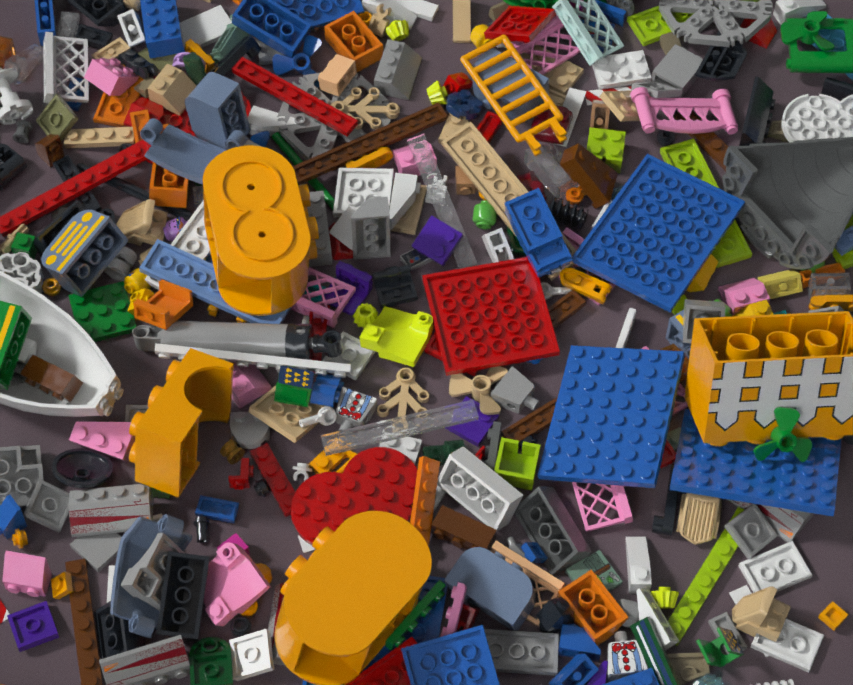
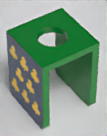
M280 366L274 401L308 407L314 371Z
M718 627L717 631L720 637L712 642L698 639L696 642L708 665L723 667L744 655L733 631ZM723 644L729 652V654L724 655L721 652V646Z

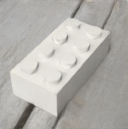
M464 446L449 454L437 481L439 487L484 524L497 531L509 524L523 497L522 493Z

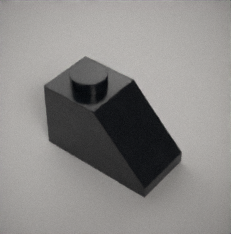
M563 597L550 599L536 614V617L547 631L560 629L562 625L574 624V612Z

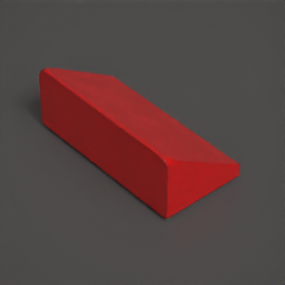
M335 222L328 228L329 231L335 225ZM329 233L332 260L353 258V251Z

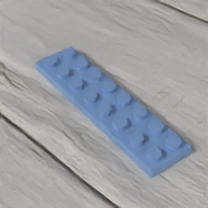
M157 239L139 268L141 273L159 281L162 279L192 291V296L250 323L282 324L290 310L289 308L273 315L256 316L233 309L222 299L219 293L213 264Z

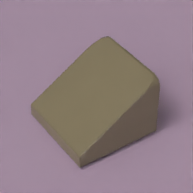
M670 32L660 36L659 44L665 55L675 44L681 47L677 34L674 36Z
M148 77L136 85L134 89L147 99L149 97L147 88L154 79Z
M782 120L772 121L768 136L788 142L782 131Z

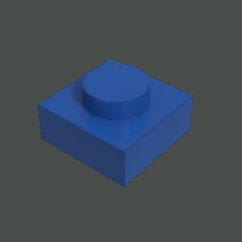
M525 542L521 546L525 553V558L532 563H544L548 559L537 542Z

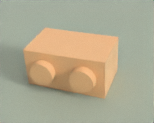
M336 54L318 76L320 90L339 97L357 73L355 60Z

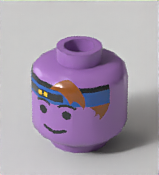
M183 217L167 221L166 227H163L166 239L173 242L188 221Z

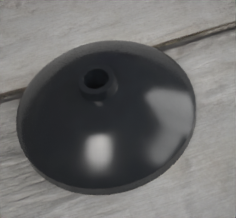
M76 448L64 451L56 456L52 464V472L60 482L69 487L89 489L109 480L113 472V465L111 460L101 452L87 448Z

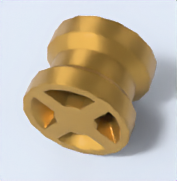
M230 440L222 446L220 454L223 457H227V461L233 465L241 460L245 450L238 447L235 440Z

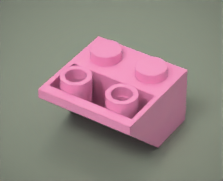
M115 58L92 59L84 76L85 79L109 96H120L139 77L133 73L134 71L131 68L124 67Z

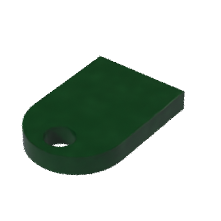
M206 637L197 641L189 652L190 684L234 685L232 655L229 644L218 637ZM207 646H215L211 650L205 649Z

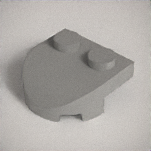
M231 412V439L240 444L241 448L255 449L260 447L261 443L265 440L269 441L270 426L249 412Z

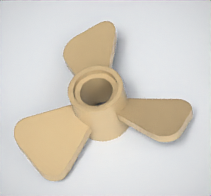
M500 366L492 367L488 370L486 376L478 375L472 380L461 373L451 375L449 394L452 397H458L472 393V397L480 402V411L483 414H500V406L491 397V385L502 379L508 370Z

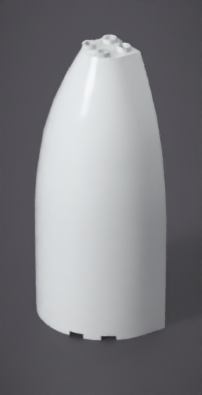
M0 271V301L20 305L32 317L26 338L36 342L37 350L35 356L75 375L83 382L70 403L64 399L62 402L55 399L51 392L48 395L38 389L39 386L37 385L34 388L26 382L18 384L11 381L8 390L0 389V404L25 412L49 416H109L116 399L119 400L121 398L123 389L121 388L119 378L102 351L89 334L69 314L36 290Z

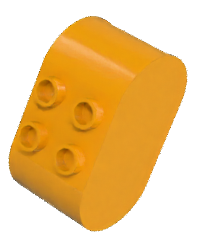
M254 145L239 146L226 150L210 161L203 174L204 226L219 293L230 307L241 313L256 316L277 314L292 307L302 297L308 284L309 260L317 259L318 257L315 242L316 239H319L318 225L315 216L309 217L307 207L311 206L309 189L307 184L298 185L292 165L286 158L274 150Z
M366 511L346 519L335 532L328 526L325 527L314 540L312 547L316 550L307 560L300 555L288 567L285 575L289 579L280 590L284 598L275 626V644L283 663L299 678L315 685H344L351 682L386 645V639L416 607L419 594L431 572V553L421 533L411 523L392 513Z

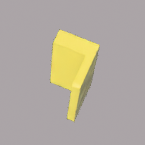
M793 269L757 277L764 284L770 299L803 292L801 275Z

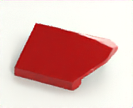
M745 18L740 27L748 28L757 19ZM772 19L748 41L767 49L777 33Z
M141 97L131 103L123 123L125 126L132 127L130 112L148 110L149 119L154 118L160 121L163 117V106Z

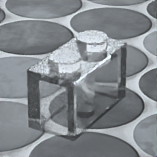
M811 273L807 285L809 301L813 296L849 295L851 291L849 273Z

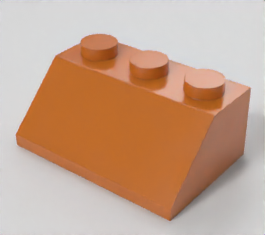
M592 569L558 591V597H563L574 612V623L584 628L597 646L609 639L629 618Z

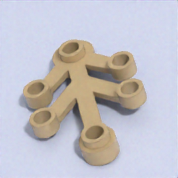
M358 87L352 88L351 94L343 101H335L331 104L336 109L341 108L338 110L351 117L353 116L350 113H356L360 116L353 117L360 123L355 129L362 128L363 120L374 130L381 127L380 118L372 117L368 113H385L389 119H395L399 116L400 112L399 106L393 102L387 106H367L373 100L379 98L380 91L375 87L370 88L369 94L356 105L350 104L355 99L361 98L362 91Z
M410 368L400 369L396 375V380L379 390L380 399L388 400L391 392L401 386V391L397 395L377 407L378 416L386 417L389 414V410L399 403L398 419L393 422V432L400 435H405L408 432V422L405 420L407 404L416 412L418 420H425L428 416L427 409L421 407L408 393L410 387L418 395L420 403H427L429 401L428 391L423 390L416 383L415 373ZM421 395H426L427 397H426V398H421L420 396H421ZM419 412H424L425 414H424V415H419L418 413H419Z

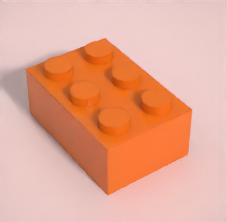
M355 11L324 26L325 40L338 55L355 60L357 72L381 60L383 44Z
M153 162L149 199L155 200L154 206L186 208L189 179L179 176Z

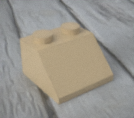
M166 64L147 88L149 100L162 105L163 108L180 116L186 109L185 99L194 90L196 85L182 70Z

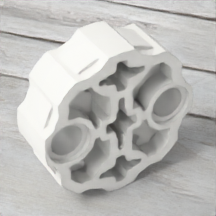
M24 252L16 254L6 253L0 256L1 272L23 282L42 294L44 276L37 260H33L29 257V254Z

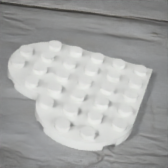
M805 94L792 100L785 108L781 122L782 131L786 139L791 143L797 140L853 137V94L847 96L842 101L824 94H819V96Z

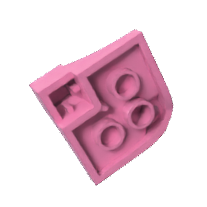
M229 542L222 545L216 551V557L209 562L204 603L206 606L205 611L216 626H225L238 613L242 614L271 587L245 550L239 545Z

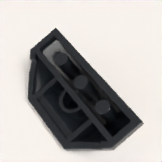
M736 40L735 46L711 45L695 76L715 82L735 79L747 57L743 44Z

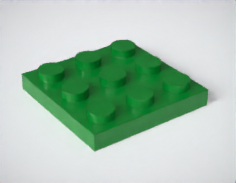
M124 281L87 290L82 297L76 294L68 295L75 321L89 334L94 342L132 333L136 327L134 316L127 312L130 302L127 291L124 288Z

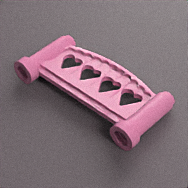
M645 87L635 88L630 93L632 102L636 105L642 129L647 134L653 133L655 128L684 134H700L725 129L729 135H732L738 131V124L731 106V95L728 89L715 91L712 94V98H654L649 96L648 89ZM661 110L670 120L657 119L658 111ZM675 110L685 117L686 121L682 119L675 120L673 118ZM692 110L695 113H697L703 121L691 120L689 116ZM708 111L712 112L719 121L707 120L706 115Z

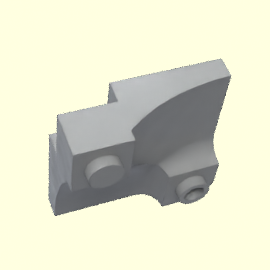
M40 445L0 447V505L6 496L11 495L18 506H27L38 480L44 481Z
M164 533L157 534L143 557L132 568L128 569L121 583V586L133 597L145 601L159 611L168 551L184 553Z

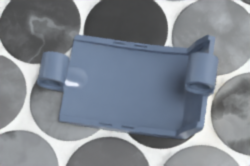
M154 118L150 119L140 131L142 139L151 145L144 155L146 158L179 176L203 184L204 171L212 159L226 150L244 146L249 139L242 131L235 130L225 141L224 148L196 138L172 125H168L161 133L163 125Z
M164 514L158 522L139 516L120 540L113 576L110 613L111 615L129 620V631L131 633L151 638L154 629L157 630L159 610L145 601L133 597L121 586V583L128 569L132 568L143 557L158 533H164L182 551L186 549L192 540V535L182 531L184 522L181 519Z

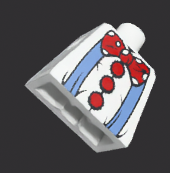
M625 631L616 632L614 634L615 642L608 643L607 682H612L648 669L637 641H628Z

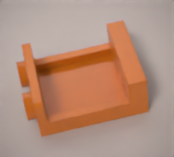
M161 279L159 281V291L146 302L140 299L133 302L134 316L136 319L167 330L193 307L192 291Z

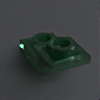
M463 440L444 441L443 445L424 446L422 452L423 456L439 461L441 466L445 465L449 454L463 446L465 447Z

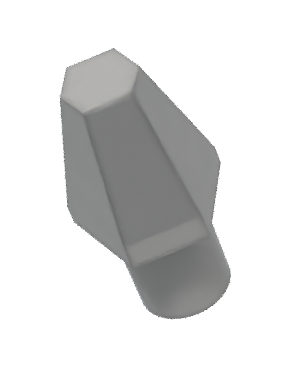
M508 537L506 542L509 549L525 558L521 544H516L513 537Z

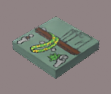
M600 550L566 569V574L572 582L592 569L609 592L622 585L623 582Z

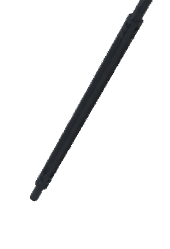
M79 162L77 168L82 171L91 168L82 162ZM116 176L104 182L142 201L149 199L148 191ZM155 206L176 217H183L186 221L193 215V212L185 208Z

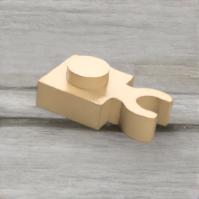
M383 3L377 6V13L372 14L368 26L374 34L381 38L386 35L385 30L390 23V20L386 19V17L392 11L391 8H387L384 12Z

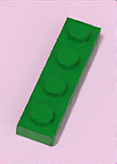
M441 580L432 587L386 639L385 647L390 651L395 646L401 645L406 639L404 636L407 632L412 633L419 625L417 621L422 616L425 618L432 610L430 606L435 601L438 603L444 597L446 585Z

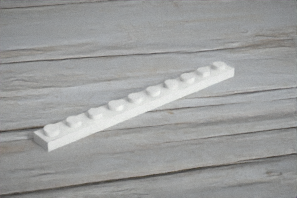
M155 343V354L159 355V358L170 359V356H175L182 360L189 349L192 348L222 360L237 363V366L248 367L250 364L256 365V368L268 369V366L276 367V370L279 371L280 366L315 371L316 375L334 373L335 377H346V375H350L351 364Z

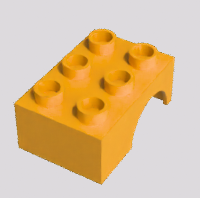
M192 348L189 349L181 362L178 360L171 362L166 374V384L163 387L156 385L153 388L148 399L147 411L145 414L137 412L129 427V434L135 436V442L129 454V461L135 463L136 482L176 497L181 495L200 466V462L197 461L198 423L204 421L228 423L230 420L233 363Z

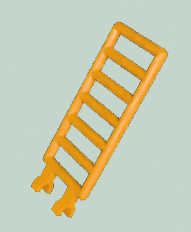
M501 35L461 56L460 61L517 143L525 140L534 156H537L542 151L540 150V143L534 138L535 134L551 127L560 143L567 140L565 136L567 132L558 123L564 118L562 113L506 35ZM501 43L508 49L476 67H473L469 61ZM510 56H513L517 62L484 81L478 74ZM520 69L525 73L526 76L493 94L488 89V86ZM529 82L534 86L535 90L503 107L497 102V99ZM539 95L545 102L513 120H510L506 115L507 112ZM548 109L554 115V117L522 134L515 128Z

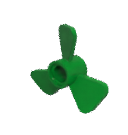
M813 11L808 13L802 26L788 22L782 23L780 29L782 42L789 45L800 39L805 44L816 43L824 51L834 50L835 46L833 43L818 35L820 24L826 19L827 12Z
M775 408L774 416L778 426L771 432L772 441L754 448L755 458L758 461H762L776 448H779L783 452L792 451L801 462H805L810 454L812 442L807 437H796L791 432L800 418V413L794 408Z

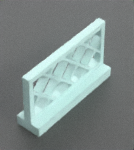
M558 0L552 6L590 66L624 47L595 0H587V3L581 0ZM569 1H571V2H573V3H576V4H575V9L572 8V6H571V4L569 3ZM579 5L586 7V13L579 11ZM590 9L595 11L597 17L590 15ZM578 15L585 18V23H582ZM589 20L596 22L595 28L588 25ZM600 24L606 28V32L599 30ZM588 30L595 33L594 38L591 37ZM598 34L605 37V43L598 40ZM609 39L613 40L617 46L609 45ZM597 45L604 47V53L600 51Z

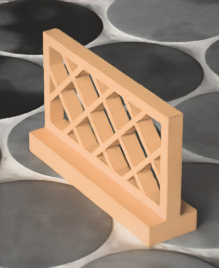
M495 541L492 545V553L497 551L506 558L505 561L509 564L513 562L523 568L522 571L529 579L535 582L536 589L534 591L538 594L539 602L535 603L534 607L540 606L542 609V605L549 601L541 602L540 591L549 590L554 593L551 599L558 598V591L565 587L564 582L498 541ZM528 615L527 620L539 627V619L536 620Z

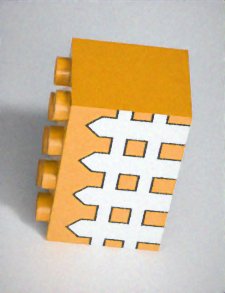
M850 312L694 318L684 398L703 443H709L713 446H724L728 442L737 441L763 444L767 440H771V432L778 426L774 416V410L777 407L794 408L800 413V418L791 431L796 437H825L830 440H839L843 436L853 435V318Z

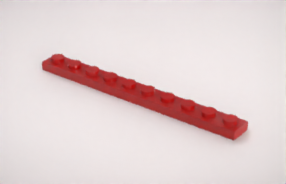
M141 140L0 217V233L2 237L14 232L21 224L27 225L147 160L148 158L144 155L151 145Z

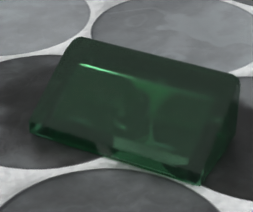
M191 52L183 56L182 59L188 77L197 86L206 76L201 58L195 52Z

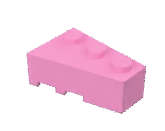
M76 422L69 440L77 445L129 463V454L135 442V436L129 434L131 422Z

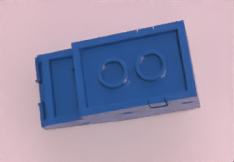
M539 188L504 203L505 214L538 278L545 274H554L561 271L564 266L573 263L572 256L563 240V235Z

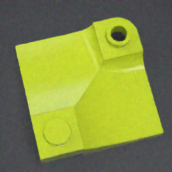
M385 306L371 324L367 323L359 337L360 345L362 348L378 352L380 358L415 367L433 332V317L421 311H418L417 314H411Z

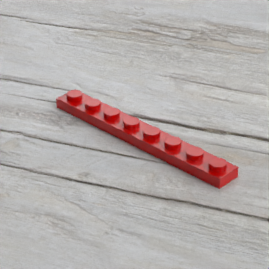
M244 57L232 68L233 74L347 137L358 125V120Z

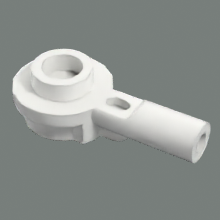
M541 283L545 300L551 299L552 296L564 295L572 291L567 287H552L548 283Z
M324 406L319 410L318 415L301 419L299 424L301 427L320 422L322 425L328 426L336 421L337 415L332 407Z

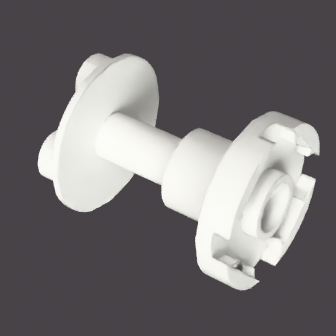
M0 67V92L2 94L0 101L3 106L0 109V122L3 125L14 124L16 119L21 118L24 120L33 113L31 102L26 99L20 100L17 93L12 92L9 86L18 77L16 68L3 70Z

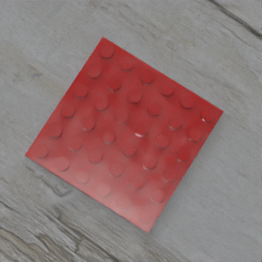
M527 257L422 275L446 376L553 357L560 354L540 279Z

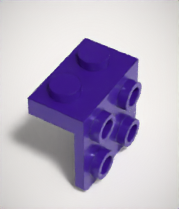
M339 261L336 265L335 279L356 287V291L342 311L349 315H354L357 307L364 302L372 290V276L365 271L354 268L351 264ZM346 289L337 290L338 297L348 293ZM335 292L324 294L325 300L335 298L336 295ZM338 302L329 304L335 308L339 306Z

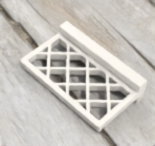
M46 32L43 41L44 103H49L59 87H62L67 92L65 95H61L65 101L88 103V80L84 78L79 83L74 78L77 73L84 77L88 70V39L53 36V32ZM56 42L63 43L67 47L60 50L56 46ZM75 44H82L83 50L78 52L73 46ZM69 49L75 54L71 59L64 54ZM59 56L67 61L62 66L56 61ZM79 58L84 64L78 67L73 61ZM69 64L75 69L72 74H69L64 69ZM60 71L66 76L63 81L56 77V74ZM68 80H71L76 85L71 90L65 85ZM79 88L84 92V97L77 96L73 92Z

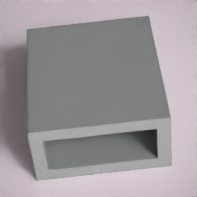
M675 44L653 70L651 82H659L682 89L683 97L698 77L695 76V73L703 59Z

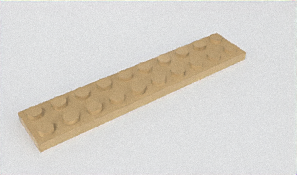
M469 122L441 141V144L515 235L505 214L504 203L526 194L528 191L473 123ZM563 235V240L571 256H573L576 249ZM570 263V264L564 266V268H562V270L565 269V268L572 267V266L575 265V264H574V263ZM561 271L547 276L552 281L560 275Z

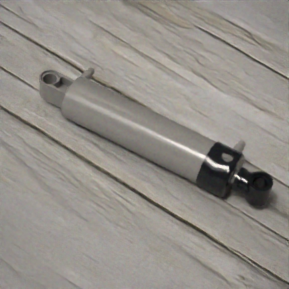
M307 315L303 317L302 324L176 321L167 330L154 325H139L132 331L136 348L141 351H155V343L306 360H312L313 353L324 352L326 356L335 358L343 352L340 333L332 330L325 332L323 335L314 334L313 326L309 324V316Z

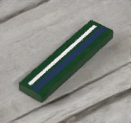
M646 617L630 626L648 667L653 669L659 685H680L651 618Z

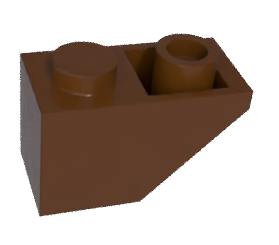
M49 134L35 144L38 156L50 168L53 167L52 163L65 157L60 136L57 134Z

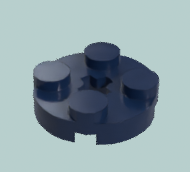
M465 89L449 94L446 101V109L450 114L457 118H460V115L465 116L466 120L477 118L483 105L482 101Z

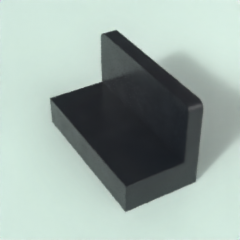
M827 77L821 94L842 101L847 96L853 94V85Z

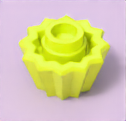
M395 20L386 27L385 32L394 41L406 39L409 35L408 21Z
M436 81L427 88L432 105L438 102L440 105L447 104V90L445 86H441L439 81Z
M362 303L357 307L353 315L354 323L358 327L365 328L367 323L371 324L378 317V312L371 304Z
M658 587V591H651V594L660 609L675 608L679 592L671 591V587Z

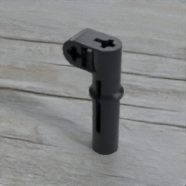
M0 143V191H2L9 181L27 168V163L22 156L8 145Z

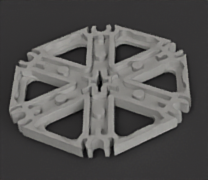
M660 0L659 11L674 36L676 34L677 38L684 36V42L690 44L723 47L735 46L736 40L743 44V39L747 42L771 20L773 8L771 0H760L759 2L739 0ZM671 12L691 13L693 15L685 22L679 23ZM734 17L757 20L748 28H741ZM712 22L715 23L721 33L720 36L700 34Z
M320 73L299 77L300 85L292 82L293 85L329 105L335 101H343L351 94V89L354 87H363L368 92L370 88L374 87L361 74L357 80L358 73H356L340 96L333 95L332 100H329L314 85V82L318 81ZM379 93V98L367 106H387L389 100ZM284 101L277 116H285V118L277 119L278 121H285V123L288 122L290 117L295 118L296 124H285V126L279 127V133L306 160L333 149L338 135L346 142H350L366 134L362 129H354L347 137L305 113H289L290 105ZM350 113L353 117H360L356 113ZM368 113L372 117L380 118L382 122L381 127L391 123L392 119H389L385 113ZM320 130L312 147L305 146L294 135V133Z

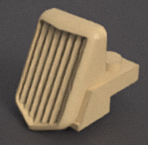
M148 199L125 210L116 225L127 237L128 243L141 246L143 242L154 245L157 239L163 241V227L166 226L168 213L154 209L155 200Z
M692 493L682 494L676 532H680L685 539L694 545L716 539L720 522L721 498Z
M770 586L741 598L732 609V620L737 624L736 629L753 637L758 633L776 642L791 606L774 599L777 588Z

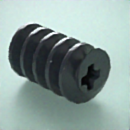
M556 196L553 197L549 206L557 222H561L563 219L565 225L570 222L571 227H574L577 224L578 229H582L589 212V209L584 212L583 205L578 210L577 203L570 207V201L563 205L562 198L557 203Z

